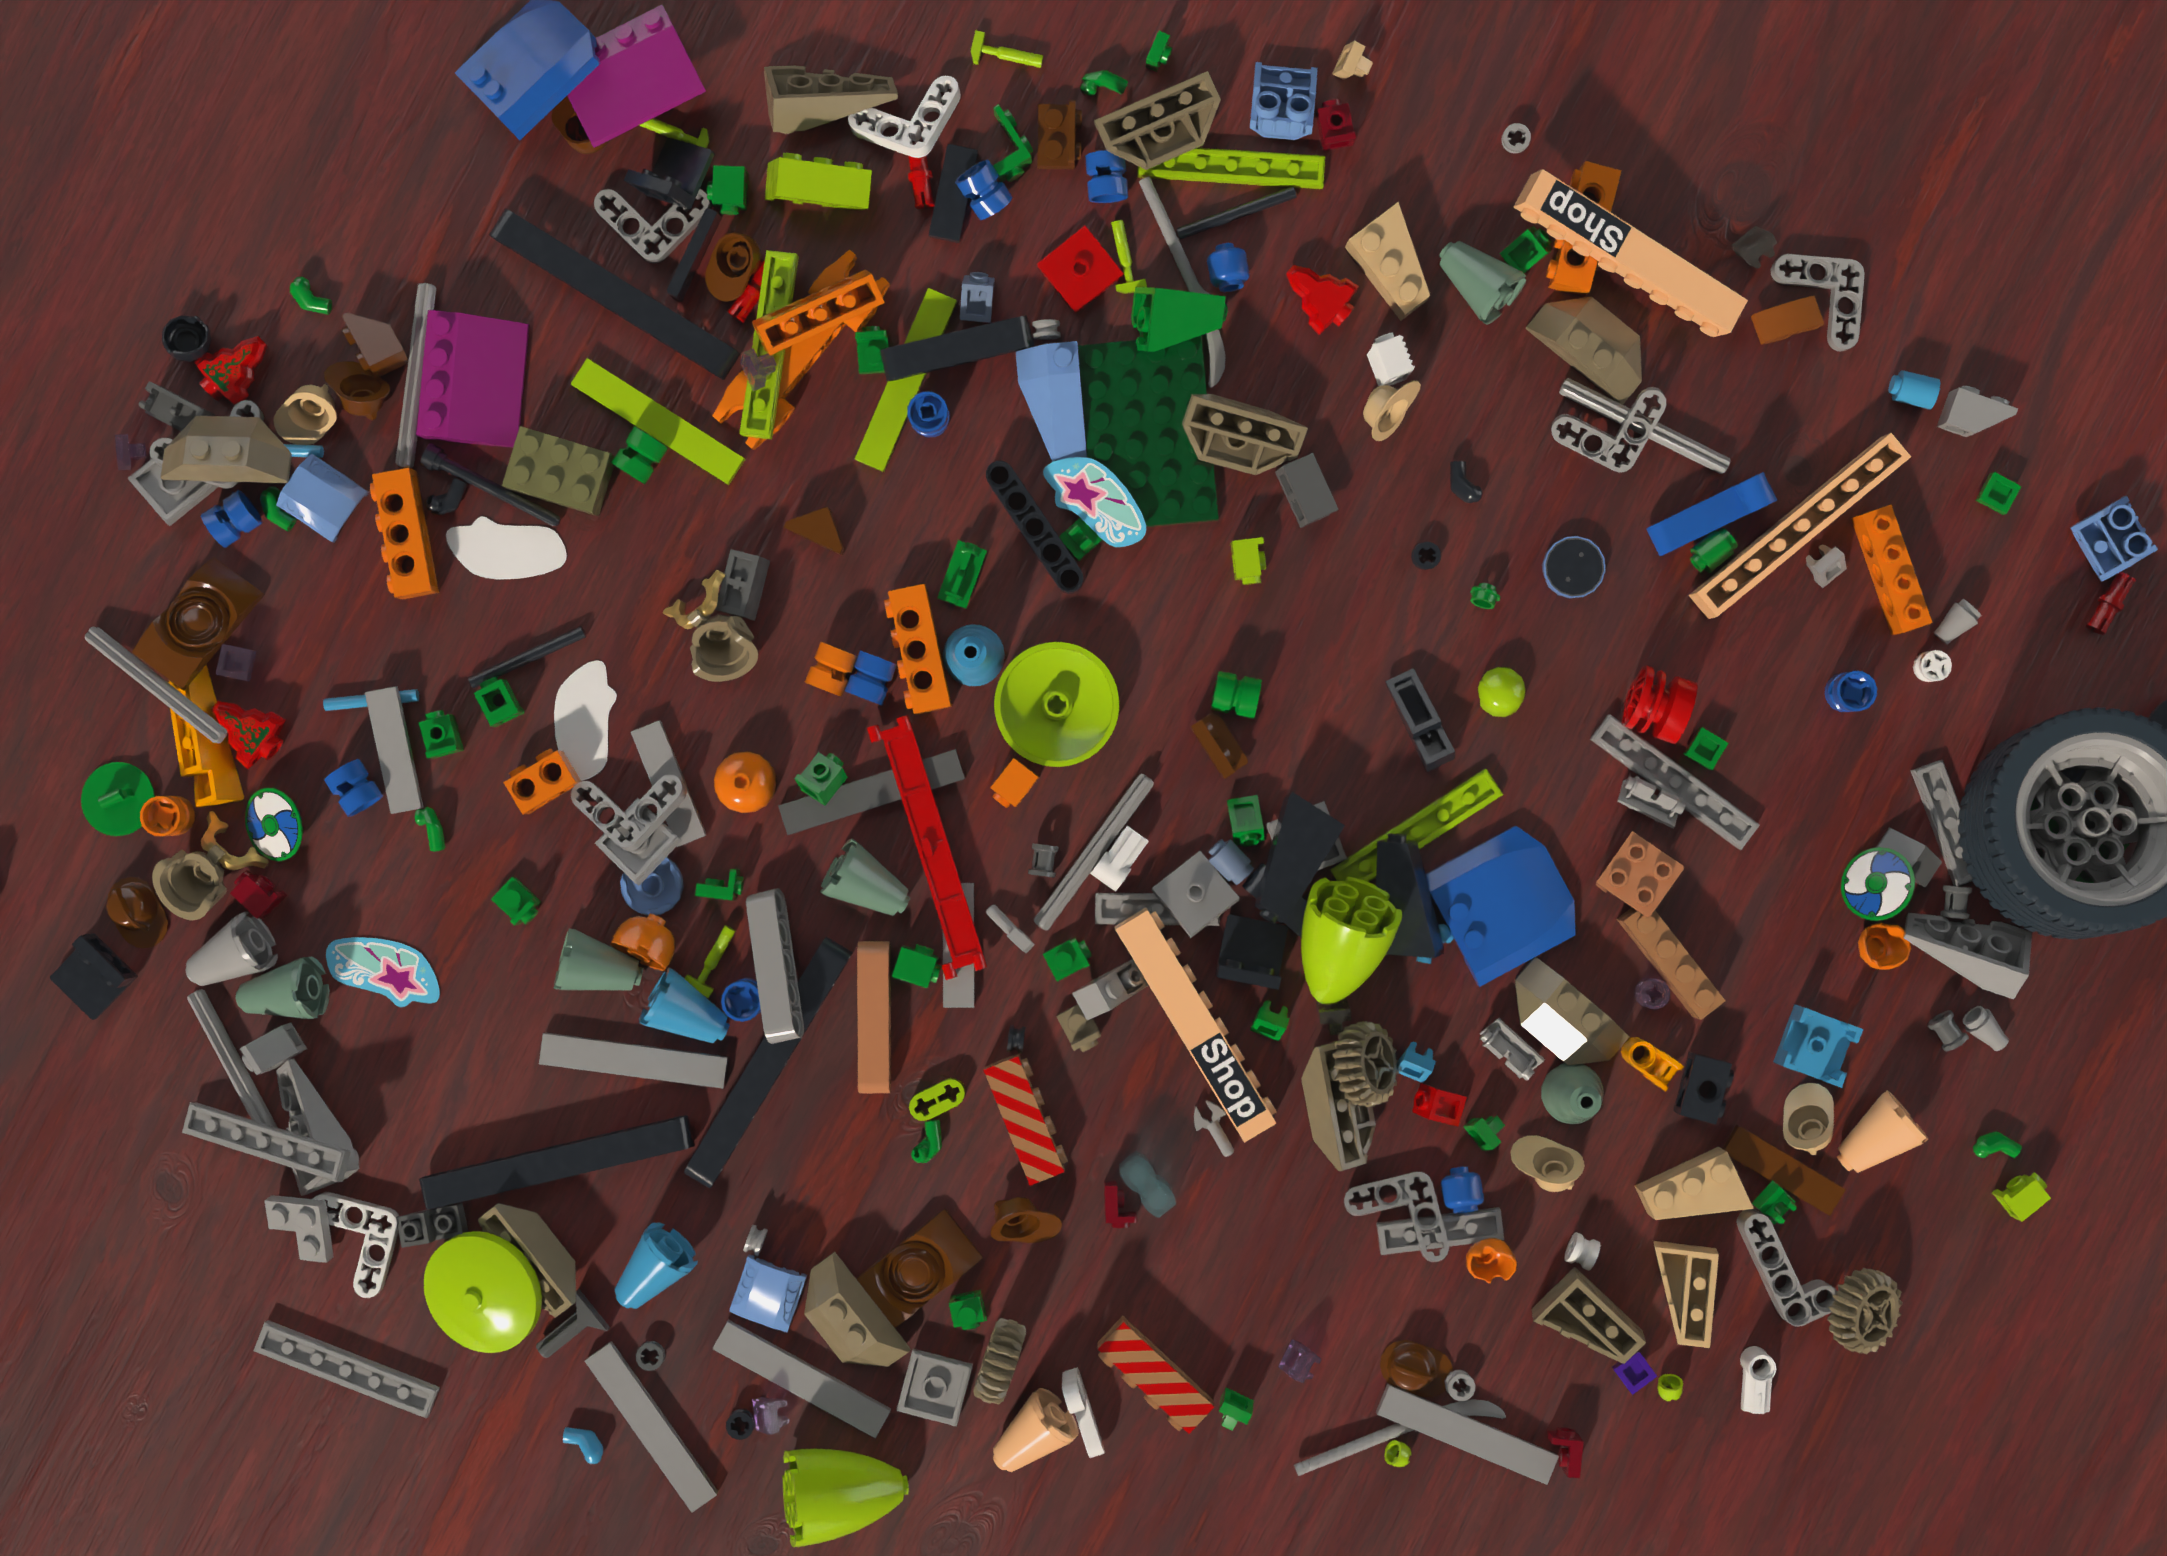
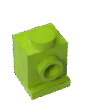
M1263 537L1232 541L1230 544L1235 580H1242L1243 585L1261 583V570L1266 569L1264 551H1259L1258 546L1264 544Z
M2035 1172L2030 1176L2024 1174L2023 1176L2014 1177L2007 1183V1189L2003 1192L1998 1189L1992 1192L2009 1215L2021 1222L2051 1199L2044 1190L2047 1188L2046 1183Z

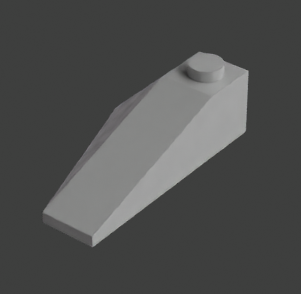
M295 1059L287 1060L276 1070L282 1107L285 1111H289L290 1116L289 1127L286 1128V1131L350 1150L351 1153L344 1179L348 1178L360 1169L357 1151L353 1148L350 1138ZM292 1168L301 1196L337 1183Z

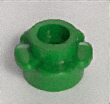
M1479 583L1478 586L1472 587L1470 591L1472 595L1471 603L1480 608L1493 609L1496 601L1500 600L1496 587L1488 583Z

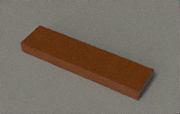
M1739 1125L1735 1126L1722 1148L1728 1152L1730 1157L1770 1181L1773 1180L1780 1187L1829 1216L1846 1190Z

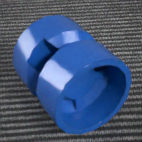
M1107 150L1087 154L1085 156L1087 175L1092 177L1087 182L1088 200L1094 203H1112L1127 199V179L1122 177V174L1126 172V160Z
M984 160L972 166L955 181L964 197L972 199L970 206L980 220L996 214L1008 205L1013 198L1005 184L997 182L998 173L989 160Z
M922 392L916 394L910 400L907 407V416L913 429L919 435L936 437L947 429L950 422V413L940 395L934 392Z
M240 490L226 497L223 500V506L214 505L201 514L202 521L210 534L225 548L240 539L242 531L249 533L263 523L256 507Z
M860 651L854 665L857 673L850 675L845 692L882 705L888 691L885 683L892 681L897 664Z
M1863 671L1836 674L1828 680L1825 687L1827 703L1832 709L1839 712H1858L1868 709L1877 697L1875 680Z
M360 759L341 766L324 779L332 794L341 797L338 803L347 817L364 811L383 797L375 782L367 780L369 773Z
M752 978L739 979L725 989L722 994L721 1004L723 1011L729 1018L734 1021L744 1022L751 1020L761 1012L757 980Z

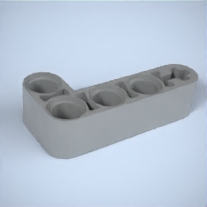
M1756 1209L1742 1211L1737 1217L1738 1230L1779 1316L1789 1324L1799 1327L1830 1314L1832 1311L1828 1307L1833 1304L1834 1298L1832 1295H1836L1838 1291L1825 1281L1818 1279L1800 1285L1770 1219ZM1754 1219L1759 1221L1756 1223V1228L1763 1237H1759L1756 1232L1750 1229L1753 1226L1752 1221ZM1772 1246L1774 1250L1772 1257L1762 1260V1251L1766 1247ZM1783 1274L1786 1275L1785 1285L1781 1288H1775L1776 1278ZM1821 1290H1827L1826 1300L1822 1303H1817V1294ZM1793 1303H1799L1798 1313L1794 1316H1789V1307Z

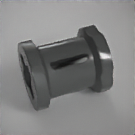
M1032 843L1034 854L1032 868L1028 869V874L1056 877V872L1053 869L1055 853L1058 852L1059 847Z
M1943 885V890L1946 891L1944 910L1940 911V916L1969 919L1970 914L1967 913L1968 894L1972 893V888Z
M1952 1010L1938 1014L1927 1023L1929 1029H1934L1943 1042L1942 1048L1946 1052L1961 1046L1969 1039L1968 1034L1962 1032L1954 1021Z

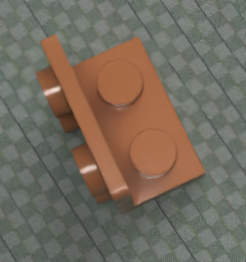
M1632 831L1597 880L1596 886L1606 893L1609 891L1649 918L1680 876L1684 866Z

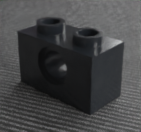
M1689 1051L1673 1111L1682 1116L1717 1124L1718 1118L1723 1116L1726 1107V1101L1723 1100L1725 1089L1729 1088L1733 1081L1734 1071L1731 1070L1732 1064L1724 1060ZM1704 1081H1710L1712 1085L1711 1092L1706 1096H1701L1699 1093L1700 1085Z

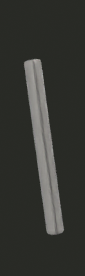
M419 283L417 288L395 462L397 466L404 468H413L418 438L416 432L428 310H434L436 287L428 283Z
M1570 378L1564 380L1560 387L1559 393L1621 425L1630 411V408ZM1644 416L1649 422L1652 421V419ZM1638 421L1632 422L1628 426L1629 429L1641 435L1646 430L1644 424ZM1657 423L1649 439L1719 474L1725 473L1730 465V458L1660 423Z
M94 626L89 628L85 634V640L210 741L219 744L228 734L227 729L102 629Z
M1141 773L1131 784L1035 916L1034 922L1040 928L1047 931L1056 921L1154 786V782Z
M201 989L187 996V1000L251 1120L278 1128L206 992Z

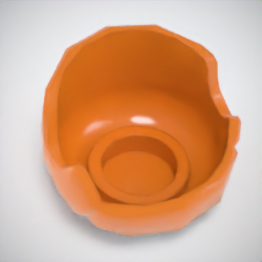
M1880 922L1871 924V926L1866 927L1861 932L1858 946L1860 957L1870 967L1886 970L1896 968L1908 960L1911 952V943L1903 938L1904 929L1901 926Z
M1487 1238L1476 1242L1470 1247L1466 1255L1468 1271L1474 1278L1485 1280L1487 1283H1491L1495 1277H1502L1507 1281L1517 1270V1261L1513 1252L1504 1241L1497 1238Z

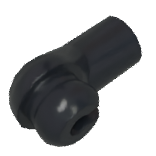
M1450 462L1451 491L1463 502L1473 503L1480 501L1483 495L1482 489L1466 478V462Z
M453 478L447 493L438 496L430 495L426 498L425 508L433 515H443L455 511L461 503L468 484Z

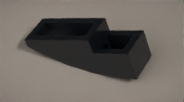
M1414 668L1385 681L1397 711L1426 771H1431L1454 760L1455 750Z

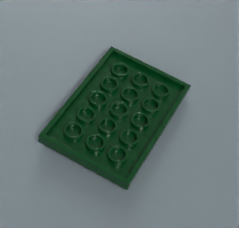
M1201 336L1155 352L1137 350L1136 340L1078 345L1088 458L1103 464L1122 482L1138 505L1144 517L1146 527L1218 521L1214 466L1212 463L1197 458L1182 426L1192 394H1207Z

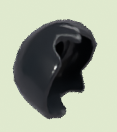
M181 315L170 319L162 329V344L173 358L192 362L208 352L211 344V334L209 327L198 316L189 317Z

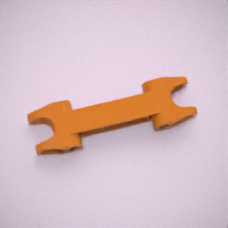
M849 249L837 261L825 268L810 287L808 294L811 295L846 279L850 270L855 265L857 260L856 254ZM881 277L876 281V284L883 298L890 287V283ZM878 306L785 349L773 434L781 429L794 412L795 407L785 400L793 388L845 325L854 332H860L862 327H865L875 315ZM744 368L730 383L712 415L720 423L727 420L736 411L743 409L748 368ZM748 437L746 444L755 450L767 439Z

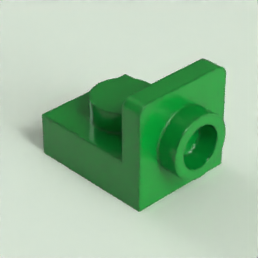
M1532 226L1499 254L1508 265L1525 273L1553 250L1549 245L1552 241L1543 229L1539 228L1537 230Z
M880 326L862 327V332H855L859 374L885 373L879 351L889 348L888 334L886 330H881Z
M1258 795L1228 799L1227 806L1233 842L1236 846L1250 847L1264 841V827Z
M730 869L728 886H724V880L706 878L705 883H697L695 896L736 900L737 894L742 895L744 876H740V869Z
M515 876L511 877L491 898L511 918L510 922L514 926L522 922L525 925L528 924L538 914L539 911L536 907L541 903Z
M1075 936L1043 953V956L1058 982L1076 971L1090 966L1088 958L1092 957V954L1084 940L1078 942Z

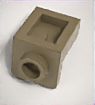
M1078 1004L1056 1015L1074 1051L1080 1048L1082 1052H1085L1099 1044L1097 1038L1101 1037L1100 1030L1093 1018L1086 1020Z

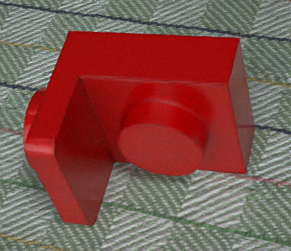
M1421 1083L1414 1097L1412 1112L1429 1120L1458 1127L1467 1097Z

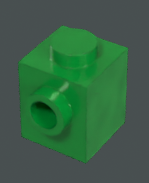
M713 165V181H708L707 198L712 200V204L716 210H720L721 214L737 215L739 210L747 211L748 172L744 166Z
M916 944L914 949L903 945L892 977L928 988L930 982L937 983L942 968L941 965L937 964L939 957L933 955L934 949Z

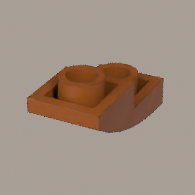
M1815 296L1784 303L1751 316L1761 345L1784 340L1793 334L1818 329L1824 325Z

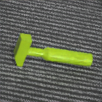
M975 30L971 47V57L974 64L979 65L981 53L995 55L1002 60L1039 68L1042 67L1044 55L1002 46L996 48L983 45L985 32Z
M655 118L639 125L668 138L682 140L707 148L709 144V134L705 128H702L699 138H695L685 134L682 129Z
M1123 220L1111 222L1120 266L1124 270L1126 283L1115 285L1117 292L1123 294L1133 293L1135 287H1147L1146 280H1133L1131 270L1132 259Z
M727 925L724 926L707 956L704 968L698 979L689 974L685 977L686 981L707 998L710 997L714 988L705 984V981L711 970L716 968L736 930Z

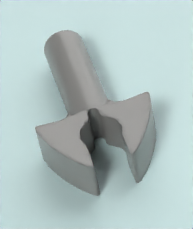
M996 905L988 907L986 914L1023 952L1027 953L1035 945Z
M1205 1100L1212 1111V1121L1210 1122L1208 1119L1202 1118L1198 1108L1195 1106L1194 1125L1196 1131L1201 1128L1208 1129L1223 1156H1230L1233 1154L1234 1148L1219 1124L1220 1117L1226 1115V1112L1217 1104Z

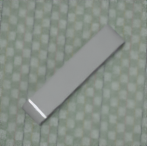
M779 888L748 895L746 908L766 1039L769 1043L774 1044L800 1038L804 1034V1023L785 897Z

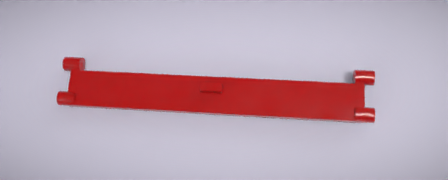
M905 715L896 718L897 727L880 731L877 724L867 727L871 743L882 739L884 741L953 961L941 965L945 979L949 980L958 977L955 969L973 964L975 971L987 968L913 728L909 716Z

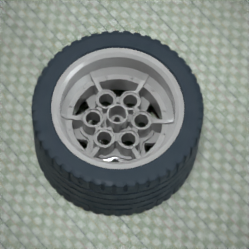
M2105 707L2083 708L2059 714L2009 737L1997 745L1994 750H1991L1985 756L1986 759L1979 763L1977 771H1974L1970 777V783L1966 785L1964 790L1966 794L1962 797L1960 804L1962 809L1959 811L1958 819H1960L1958 833L1961 837L1959 844L1963 849L1961 853L1963 861H1966L1968 865L1966 869L1973 877L1972 881L1976 887L1980 888L1982 896L1985 899L1988 898L1989 904L1993 908L2000 910V914L2012 919L2011 922L2018 926L2022 925L2024 929L2031 932L2037 931L2040 935H2052V938L2087 939L2148 926L2155 923V921L2167 917V729L2164 730L2159 723L2151 722L2149 718L2142 715L2136 716L2135 713L2130 711L2121 712L2120 709L2115 708L2106 710ZM2067 769L2085 770L2077 783H2073L2061 772ZM2118 786L2126 793L2133 807L2117 804L2119 798ZM2095 790L2102 792L2104 796L2103 804L2097 803L2094 799ZM2063 791H2066L2071 795V806H2068L2063 802ZM2033 799H2035L2038 809L2030 811ZM2114 816H2117L2122 821L2121 831H2118L2113 826ZM2050 819L2055 820L2059 826L2057 834L2049 830L2048 823ZM2137 842L2134 853L2126 864L2123 857V844ZM2101 844L2105 845L2109 850L2108 859H2104L2099 853ZM2069 845L2073 846L2077 851V859L2075 861L2071 860L2067 855ZM2036 849L2042 850V857H2040ZM2082 871H2085L2094 883H2083L2074 880Z

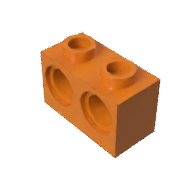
M552 748L544 751L535 757L538 761L537 763L528 768L525 764L519 766L509 773L511 778L503 782L522 815L534 812L569 791L579 782H582L563 751L557 750L554 752ZM553 763L558 764L561 768V776L556 781L552 780L548 775V769ZM526 779H530L535 786L533 794L529 797L524 795L521 789L522 783Z
M1013 758L991 786V789L995 791L992 797L1006 808L1010 804L1017 807L1039 779V776L1016 758Z

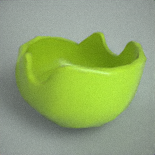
M1496 667L1487 671L1478 686L1480 706L1495 717H1507L1516 713L1525 697V684L1522 677L1511 668Z

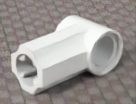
M1126 826L1109 852L1106 851L1090 874L1116 892L1130 873L1131 865L1149 841Z
M1751 1346L1746 1348L1740 1357L1743 1367L1741 1409L1753 1414H1764L1770 1412L1772 1378L1776 1373V1363L1762 1348ZM1764 1359V1363L1759 1369L1754 1370L1752 1368L1756 1360Z

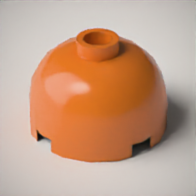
M749 751L736 752L726 757L717 767L714 777L715 793L720 802L730 810L739 813L756 812L765 807L774 797L776 773L770 762L763 756Z
M649 914L647 918L641 916L628 918L618 927L610 943L613 948L642 960L641 964L661 971L667 969L675 951L674 937L671 931L664 927L666 921L654 914Z

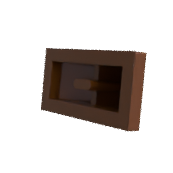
M828 506L785 522V529L841 556L844 555L845 548L831 509Z

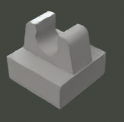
M1820 545L1819 552L1823 557L1820 560H1814L1808 555L1806 563L1814 576V581L1824 588L1845 571L1847 567L1845 555L1837 547L1831 549L1826 545Z

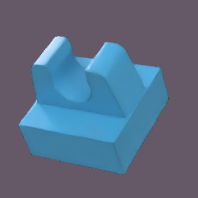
M1411 1042L1398 1060L1396 1069L1399 1074L1424 1083L1433 1072L1436 1062L1433 1060V1050L1428 1048L1424 1055H1420L1415 1052L1417 1043Z

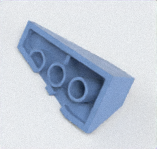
M1077 341L1049 343L1015 351L1018 384L1052 462L1065 458H1087Z

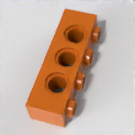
M1585 161L1579 170H1574L1570 187L1581 194L1584 192L1594 194L1596 203L1611 212L1622 170ZM1555 238L1554 248H1558L1556 259H1551L1547 268L1546 278H1550L1548 288L1585 297L1590 292L1598 261L1590 255L1583 256L1573 250V245L1566 240ZM1567 253H1577L1581 259L1580 265H1571L1567 260Z
M865 269L752 321V324L764 350L770 356L885 302L872 273Z
M404 468L372 474L373 483H370V493L373 501H377L379 513L375 515V520L379 532H383L385 544L381 545V553L384 562L389 565L390 575H387V585L390 593H394V597L399 599L439 593L417 471L411 468ZM401 496L403 506L399 511L393 512L391 502L395 497ZM406 526L409 531L408 538L400 543L397 540V531L401 527ZM412 557L414 568L411 572L405 573L402 569V563L406 558Z
M1892 505L1851 518L1891 635L1905 633L1931 624L1932 620Z
M920 584L888 591L889 599L884 600L887 617L894 618L896 629L890 631L894 649L900 647L902 660H898L897 665L900 678L907 679L909 690L903 691L907 709L913 708L914 714H920L952 707L926 585ZM909 611H914L919 616V622L913 628H906L902 623L904 614ZM916 641L922 642L926 648L925 654L919 659H914L909 655V647ZM920 672H928L932 677V683L927 689H919L915 684V678Z

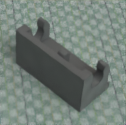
M150 381L145 387L146 391L150 393L148 399L139 402V407L146 410V414L179 431H182L195 416L216 415Z
M1313 453L1288 463L1275 472L1300 528L1339 510Z
M731 549L715 610L755 621L770 560Z

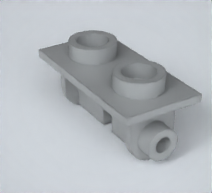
M1629 776L1627 780H1623L1617 802L1674 829L1678 814H1682L1686 803L1682 802L1681 797H1677L1663 789L1657 796L1653 794L1656 791V786L1640 779L1638 776L1635 778Z
M1500 1018L1480 1032V1039L1483 1041L1482 1045L1487 1047L1499 1059L1506 1057L1505 1065L1517 1074L1519 1079L1523 1077L1527 1081L1534 1074L1533 1069L1545 1060Z

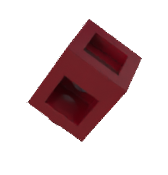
M1340 99L1323 102V108H1319L1316 113L1322 150L1328 151L1353 146L1356 134L1353 128L1349 103L1341 104ZM1339 117L1342 124L1339 126L1333 125L1331 118Z
M248 870L243 872L234 881L236 887L230 892L256 919L267 917L287 896L284 891L275 892L273 890L274 884L266 876L251 874Z

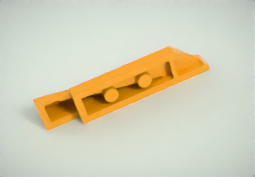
M207 665L204 666L184 691L169 680L168 683L216 721L211 709L217 700ZM170 708L181 777L194 776L195 807L243 800L244 794L227 736L221 743H213Z

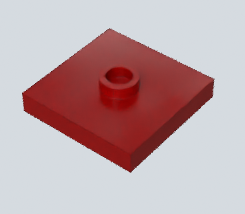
M1085 225L1037 263L1039 270L1075 314L1124 276L1121 269Z

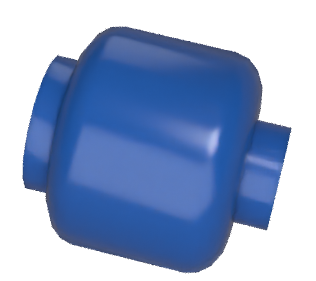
M1223 243L1216 246V251L1207 258L1211 284L1219 288L1221 292H1232L1243 288L1244 283L1250 277L1246 252L1241 248L1234 247L1233 243Z
M1468 1167L1450 1169V1175L1441 1180L1444 1204L1447 1208L1453 1209L1454 1214L1477 1211L1478 1205L1484 1202L1481 1177L1478 1173L1469 1172Z

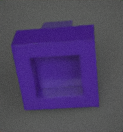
M1639 1351L1625 1364L1617 1362L1612 1366L1615 1373L1632 1395L1657 1377Z

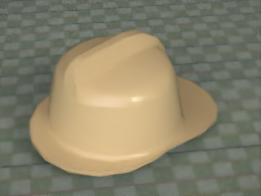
M1419 381L1409 382L1399 390L1389 385H1383L1371 392L1364 407L1363 417L1372 427V438L1375 441H1382L1388 438L1398 428L1407 409L1420 390L1421 384Z
M324 384L322 387L304 385L298 388L277 410L274 416V427L284 440L295 445L314 444L334 425L337 413L334 399L328 393V385Z
M1806 1083L1793 1089L1785 1100L1783 1134L1784 1139L1790 1146L1808 1151L1811 1155H1816L1817 1151L1825 1148L1832 1140L1834 1102L1827 1088L1815 1083Z
M1537 1135L1518 1139L1513 1144L1510 1152L1515 1166L1525 1174L1534 1177L1542 1189L1550 1192L1572 1189L1574 1181L1581 1176L1585 1167L1583 1157L1577 1151Z

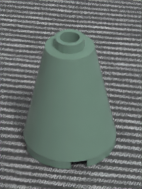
M1457 241L1454 244L1449 242L1439 254L1441 258L1439 265L1480 321L1486 325L1502 315L1498 310L1506 304L1510 306L1526 283V275L1522 271L1461 241Z
M852 838L849 839L841 848L846 853L839 858L835 857L821 884L823 889L820 890V893L892 916L897 911L902 913L910 901V897L907 896L908 888L857 841Z
M569 928L563 944L553 989L631 991L633 985H640L643 968L638 967L639 960L576 929Z
M312 956L299 958L242 983L236 992L237 1005L245 1013L304 1019L318 1018V1015H323L326 1012L329 1003V984L323 985L321 975L326 974L321 963Z
M1560 1064L1546 1075L1541 1086V1099L1546 1110L1552 1117L1562 1123L1580 1124L1588 1121L1600 1110L1603 1102L1604 1090L1602 1082L1597 1073L1584 1064Z

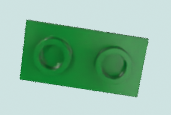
M958 540L937 599L967 609L987 550L979 548L972 543Z

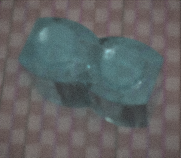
M1135 1150L1119 1164L1123 1181L1131 1190L1140 1194L1142 1204L1152 1215L1160 1218L1176 1205L1172 1187L1164 1178L1155 1174L1153 1164L1143 1153Z

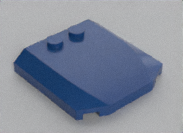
M530 0L474 53L455 74L521 140L600 64L599 58L595 54L597 41L595 36L559 1Z
M1517 826L1505 830L1425 874L1432 902L1436 905L1464 957L1466 965L1479 987L1575 936V904L1570 891L1546 847Z

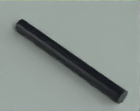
M1291 186L1178 227L1176 232L1179 240L1297 198L1295 189Z
M582 626L468 677L469 683L474 689L490 678H498L586 638V633Z

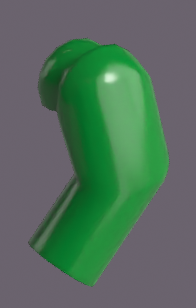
M940 1119L924 1121L926 1137L911 1152L912 1159L915 1162L927 1163L941 1150Z
M1996 1131L1980 1136L1976 1140L1977 1143L1973 1145V1152L1980 1158H1986L1989 1154L1997 1151H2002L2015 1158L2022 1149V1145Z

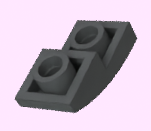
M463 1203L396 1217L402 1248L427 1244L435 1240L452 1238L458 1234L469 1232Z

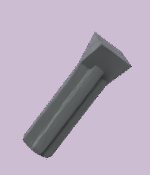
M580 1289L576 1291L577 1311L537 1343L536 1348L543 1357L549 1358L587 1326L608 1331L611 1328Z

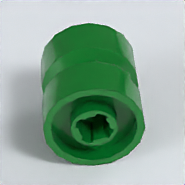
M634 426L625 440L627 447L620 448L611 463L645 485L654 472L653 463L661 461L668 447Z
M1219 671L1211 710L1228 713L1233 709L1238 716L1254 719L1262 679L1244 676L1241 680H1238L1236 674Z

